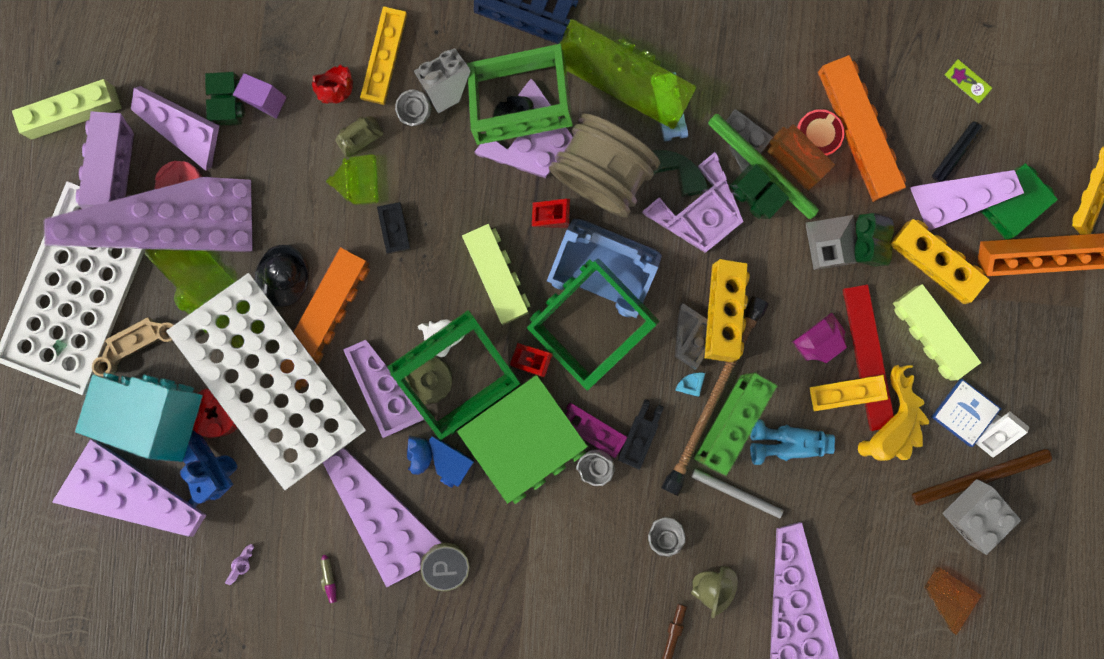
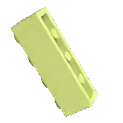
M102 79L12 110L19 133L30 139H35L90 120L91 112L110 113L122 108L115 87Z
M489 224L462 235L501 324L505 325L529 314L527 308L531 307L525 293L520 295L517 286L521 285L516 272L510 273L507 264H510L511 261L506 250L500 251L497 243L501 239L496 228L491 230Z
M923 284L915 286L893 302V305L896 307L894 311L897 316L908 323L911 335L916 340L922 342L925 346L923 348L924 352L930 359H934L939 365L938 370L944 378L959 380L981 363Z

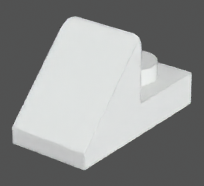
M1008 412L1002 418L996 415L976 444L991 457H995L1028 433L1029 426L1011 412Z

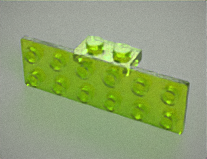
M574 19L570 20L560 42L568 72L671 129L677 127L696 90V86L659 66L661 62L655 59L656 55L645 49L640 51L634 48L636 44L625 38L613 41Z
M145 250V255L176 287L174 302L180 310L185 311L188 315L235 283L206 251ZM241 301L238 303L237 312L239 314L249 312V302ZM226 315L218 317L216 321L217 327L220 329L228 327L230 323L229 317ZM260 320L253 322L251 326L254 334H260L265 329L264 322ZM235 335L231 339L233 348L238 349L244 345L242 335Z

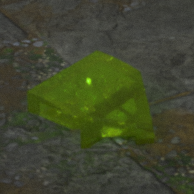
M373 154L354 156L349 159L344 158L342 165L334 175L329 176L325 181L336 189L344 199L354 205L379 203L376 156Z

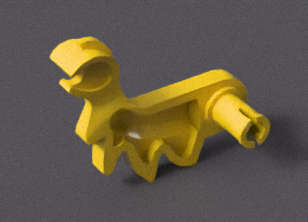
M896 365L893 367L890 380L892 387L899 397V411L870 441L859 443L858 452L860 455H872L878 461L891 460L895 456L901 460H908L912 454L913 446H923V435L920 425H928L929 420L919 408L924 405L923 399L912 391L914 375L904 376V371L907 368H912V365L901 367Z

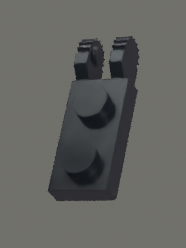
M644 399L638 416H635L627 439L617 459L639 470L659 426L657 423L664 409V406L658 405L651 422L643 419L650 405V400Z

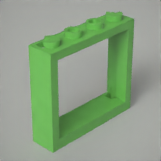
M561 44L467 63L470 69L468 77L470 125L477 145L573 126L566 60ZM556 66L560 104L480 120L479 81Z
M756 373L740 375L693 459L727 476L777 385ZM742 381L747 383L744 390L739 388ZM703 451L708 453L706 458L700 456Z

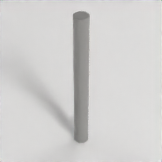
M696 468L692 473V478L779 519L783 514V509Z

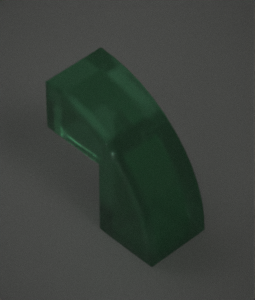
M652 150L660 161L658 169L653 170L654 174L677 170L681 198L704 194L708 190L701 171L688 158L668 150Z

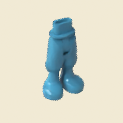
M758 419L750 434L751 440L781 441V444L777 445L751 443L750 454L754 465H761L765 457L773 455L788 461L791 458L823 457L824 454H834L835 436L833 434H825L823 431L793 428L789 425L780 426L777 430L770 429L765 426L763 420Z

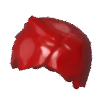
M340 64L338 67L334 66L324 74L313 75V91L322 103H341L352 93L353 80L348 67Z

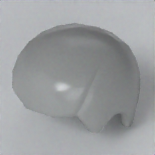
M410 89L401 93L396 100L395 111L399 120L404 124L418 126L425 123L430 117L431 103L423 92Z
M590 450L580 457L576 470L579 471L582 481L593 486H603L611 481L615 472V465L611 456L606 452Z
M663 517L654 521L648 534L649 545L660 556L670 557L679 553L685 543V533L682 525L676 519Z

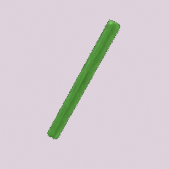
M715 114L709 120V126L751 165L757 164L771 178L769 182L771 184L776 183L789 197L788 200L808 219L816 216L818 208L719 114Z

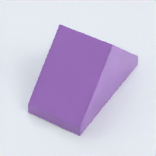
M247 74L242 75L233 93V96L273 118H277L287 98L274 86Z

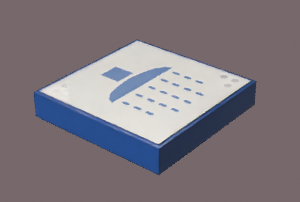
M959 379L931 418L969 447H973L1001 408L966 381Z

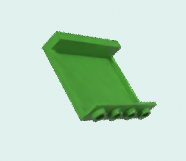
M537 375L457 431L507 504L511 501L514 504L518 503L527 496L524 493L531 487L534 490L547 482L544 479L547 475L553 473L555 476L566 468L564 463L571 458L574 462L586 453L584 449L587 448L585 442Z

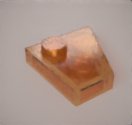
M938 567L924 587L930 598L933 599L938 612L945 619L949 626L948 629L955 635L958 634L982 596Z

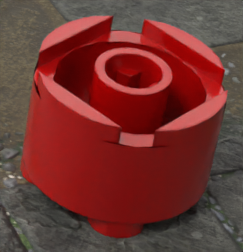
M203 389L198 392V394L203 396L193 430L197 434L209 438L222 437L233 433L238 427L209 389ZM213 409H216V413L218 414V417H213V416H214V413L212 412Z

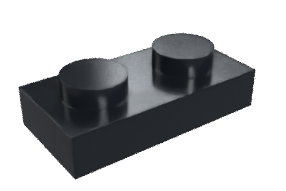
M401 202L378 206L377 211L386 254L411 250Z

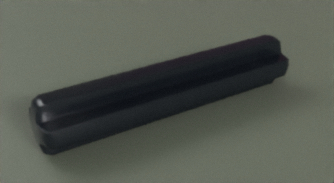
M976 121L970 123L932 174L934 180L944 182L982 132L983 126Z

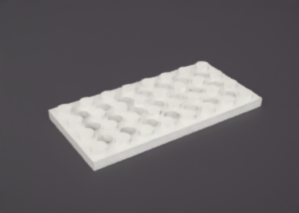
M66 182L53 216L76 211L80 208L76 203L75 197L76 191L80 189V186ZM43 238L1 339L0 363L78 394L86 395L91 377L94 375L92 363L96 358L103 355L107 345L105 340L111 335L145 249L122 248L121 256L114 259L111 254L113 248L98 247L92 250L90 247L45 246ZM62 251H67L69 258L67 262L61 264L58 256ZM88 259L91 267L87 272H82L80 264L83 260ZM106 268H111L113 276L110 280L105 281L102 273ZM53 273L59 275V282L55 286L49 283V278ZM78 281L82 289L80 293L74 295L71 291V286ZM98 290H101L104 294V298L100 303H96L93 299L94 293ZM47 295L50 298V304L47 308L43 309L40 305V299ZM66 304L72 306V313L68 317L62 314V308ZM91 312L94 314L95 320L92 325L87 326L84 322V317L87 313ZM37 317L41 321V326L38 330L34 331L31 328V321ZM57 326L63 329V335L60 339H55L53 336V330ZM79 335H83L86 340L82 348H78L75 345V339ZM25 340H29L32 345L28 353H24L21 348ZM50 348L54 352V357L50 362H47L44 359V352ZM73 357L76 360V367L70 371L66 367V361L68 358Z
M249 273L166 331L284 490H287L366 431ZM241 301H247L250 304V310L246 314H239L237 312V305ZM222 315L228 316L230 320L228 327L224 329L218 328L216 324L218 317ZM257 320L263 321L265 324V329L260 334H254L251 330L253 322ZM207 330L209 333L208 341L202 344L198 343L196 340L197 332ZM235 335H242L244 338V345L241 348L235 349L231 345V339ZM270 340H276L280 345L279 350L274 354H270L266 350V344ZM220 349L224 354V358L220 363H213L210 358L211 353L214 350ZM254 354L258 356L259 364L251 369L246 365V358ZM287 359L292 360L294 363L293 371L288 374L283 373L280 368L281 363ZM230 369H235L239 374L238 380L234 383H228L225 379V374ZM265 374H270L274 378V383L270 388H263L260 384V379ZM300 379H305L309 383V389L305 393H298L295 389V384ZM244 389H250L253 392V399L249 403H243L240 399V393ZM279 394H285L289 399L288 405L284 408H279L275 404V398ZM314 399L323 401L324 408L319 413H314L310 409V403ZM261 408L268 412V419L263 423L257 422L254 417L255 412ZM296 413L303 417V424L298 428L292 427L289 421L290 417ZM334 418L338 422V429L333 433L327 432L324 427L326 420ZM275 428L280 429L283 433V438L278 443L272 442L269 438L270 431ZM309 433H314L318 437V443L313 448L307 447L304 443V438ZM289 448L295 449L298 453V458L293 463L287 462L284 458V452Z

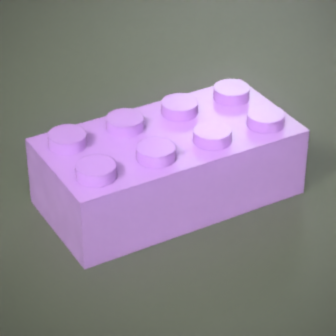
M91 112L90 120L86 121L87 141L82 146L84 162L83 166L79 168L81 183L80 189H77L75 196L76 203L82 209L126 197L134 133L121 113Z

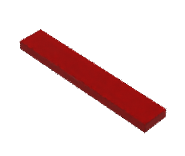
M867 284L842 290L859 377L862 379L880 375L884 376L888 399L865 403L870 431L880 430L894 417Z

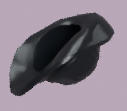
M290 245L274 246L261 258L254 280L273 306H289L299 300L307 288L309 276L307 262L301 253Z

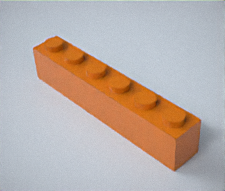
M850 55L823 65L818 74L834 112L842 122L845 138L872 201H877L906 188L905 175L896 165L895 152L892 148H889L886 141V131L879 125L877 120V110L869 102L867 97L868 89L865 83H861L858 76L859 68L857 63L852 61Z
M1104 233L980 241L977 263L987 276L1104 269Z
M341 247L293 332L317 365L323 357L322 349L325 344H330L335 335L333 329L337 323L340 324L346 315L345 307L348 302L352 303L358 293L356 287L360 280L364 281L370 271L367 268L369 265L367 261ZM289 359L284 360L280 366L281 371L286 374L291 373L294 369L293 361ZM305 379L298 380L295 384V389L301 390L302 387L305 388L308 385V381Z

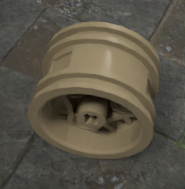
M582 114L578 119L579 124L574 125L572 129L574 135L564 152L560 151L556 154L555 159L557 162H552L549 165V170L564 185L594 205L617 216L628 217L631 212L629 207H634L637 202L636 193L644 180H651L654 175L653 170L658 169L660 161L647 146L628 132L597 116Z

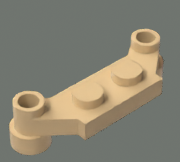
M147 317L105 340L107 345L102 357L96 358L92 363L93 373L97 376H103L104 372L114 374L117 371L119 361L159 340L173 342L166 331L175 324L168 322L156 323L150 317Z

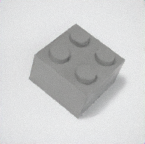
M977 479L942 513L970 546L985 555L1021 521L993 487Z

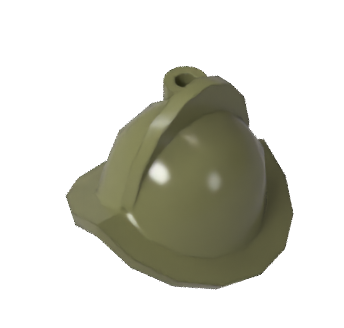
M721 566L720 572L703 571L693 579L691 594L712 610L711 618L714 619L716 615L722 613L734 599L738 585L736 573L730 567Z

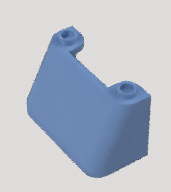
M573 219L566 230L547 282H550L557 289L564 290V283L572 276L576 279L582 273L580 268L589 259L593 262L599 258L643 303L662 256L658 251L587 221ZM597 270L580 286L582 289L616 302L615 306L618 309V313L622 316L637 318L638 312Z

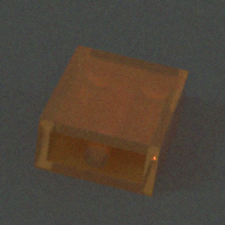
M794 124L788 129L783 126L769 142L772 146L767 152L806 190H810L835 166Z

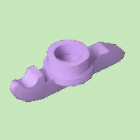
M249 544L246 546L240 557L233 560L231 564L232 571L225 584L231 585L236 581L239 574H245L249 570L248 558L252 556L254 545Z

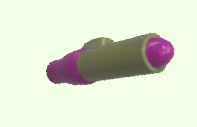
M323 555L320 560L323 573L321 585L323 591L328 596L329 603L337 602L336 584L334 583L331 562L327 555Z

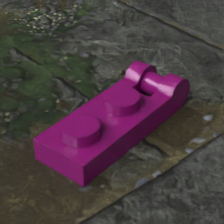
M569 402L566 407L567 412L565 416L570 423L576 415L582 418L578 426L573 425L580 437L616 458L627 437Z

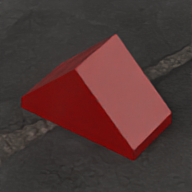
M570 199L533 203L532 227L568 228Z
M517 343L509 366L545 378L553 354Z

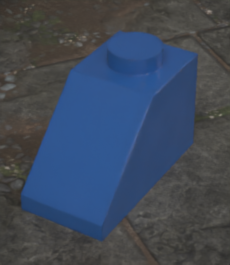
M431 436L429 443L437 475L442 477L440 481L451 488L454 485L459 487L475 460L439 438Z

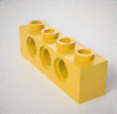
M912 219L906 222L890 242L892 247L962 304L971 303L989 281L984 276V271L978 266L969 264L961 252L953 251L946 245V240L942 237L934 236L929 232L927 225L922 221ZM918 239H921L922 241H924V243H925V250H924V251H922V250H920V249L918 248V246H917V240H918ZM937 254L944 258L943 266L936 262ZM957 269L960 270L963 274L962 281H959L955 277V271Z
M719 259L712 265L705 359L734 362L743 355L744 343L741 341L742 333L746 327V319L743 318L748 303L745 289L750 278V274L747 272V263ZM726 283L733 286L734 293L728 291ZM725 306L731 309L732 316H728L725 313ZM723 330L728 331L730 340L724 338Z

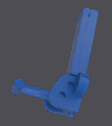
M192 429L183 460L186 465L181 469L180 473L182 478L188 483L191 498L187 502L196 507L199 503H204L208 499L216 500L221 498L233 485L229 476L236 471L237 464L234 459L226 455L215 457L204 438Z

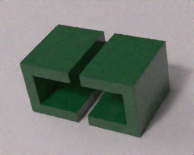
M234 72L205 73L206 95L211 96V99H206L207 120L219 126L242 125L241 117L245 116L244 104L240 103L239 98L233 96L240 81V78Z
M757 164L748 165L730 187L734 190L733 195L739 201H746L751 207L749 211L756 218L770 219L789 197L776 183L770 185L768 182L771 178Z

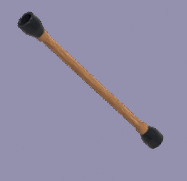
M752 296L746 307V327L742 333L741 341L743 343H746L751 329L764 316L769 306V303L758 297ZM737 360L725 363V368L721 371L718 382H716L717 385L713 388V393L709 396L706 407H704L705 410L701 413V418H699L698 424H696L694 432H692L693 435H691L689 443H687L688 446L684 449L685 452H683L681 460H679L680 463L676 464L674 470L666 476L661 486L662 489L679 496L684 486V475L687 471L685 468H687L690 457H692L691 454L696 449V443L699 442L698 440H700L702 432H704L703 429L707 426L710 415H712L711 412L715 409L716 401L720 398L722 390H724L723 387H725L727 379H729L728 376L732 373Z

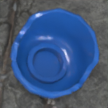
M409 435L407 459L411 461V465L408 467V470L412 474L419 475L429 467L433 455L429 441L422 437Z

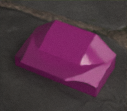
M829 313L793 340L792 343L806 361L819 360L828 363L847 348L844 338L846 331L835 316Z

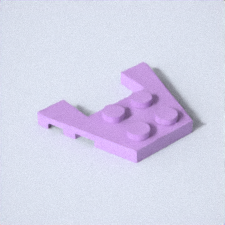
M532 79L529 80L518 95L530 98L534 104V109L551 106ZM560 128L517 137L509 149H506L496 141L480 144L475 154L546 178L550 173L549 165L552 162H557L555 159L556 154L560 151H565L573 136L567 128Z
M715 152L697 167L712 187L675 216L659 197L642 211L645 216L704 253L743 222Z

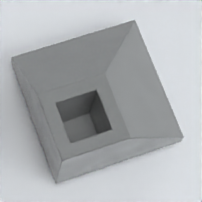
M454 48L444 51L438 58L430 62L421 64L418 69L414 70V73L437 113H440L460 101L470 69Z
M854 215L805 223L814 270L857 263L855 259V245L858 237Z

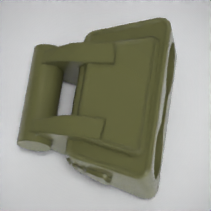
M361 116L346 128L340 129V134L337 135L335 141L344 155L349 157L381 137L384 132L373 116L365 118Z

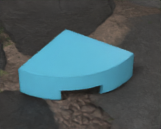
M692 373L685 376L678 383L675 391L699 397L705 373Z

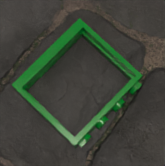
M599 258L593 262L589 259L580 268L582 273L576 279L572 276L563 285L565 290L560 295L557 293L552 295L546 301L548 307L543 312L540 309L536 311L530 318L532 323L527 327L587 391L660 322ZM597 270L646 321L589 374L542 324Z
M469 310L387 367L393 379L440 440L450 433L453 435L457 428L474 420L477 414L484 409L491 408L497 400L504 395L512 393L511 390L520 385V382ZM474 330L504 372V375L437 421L405 377Z

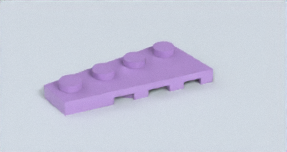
M141 86L134 88L131 110L204 170L212 168L219 125Z
M1015 170L910 187L924 223L928 227V231L1024 193Z
M366 340L343 349L382 438L425 420L393 379L385 363Z

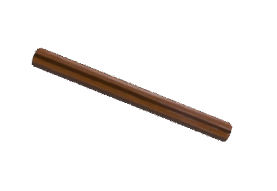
M1043 449L914 492L912 499L915 505L920 506L965 491L976 479L986 484L1049 463L1053 460L1052 455L1048 449Z

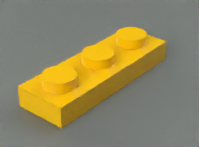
M883 375L809 387L814 411L888 399Z

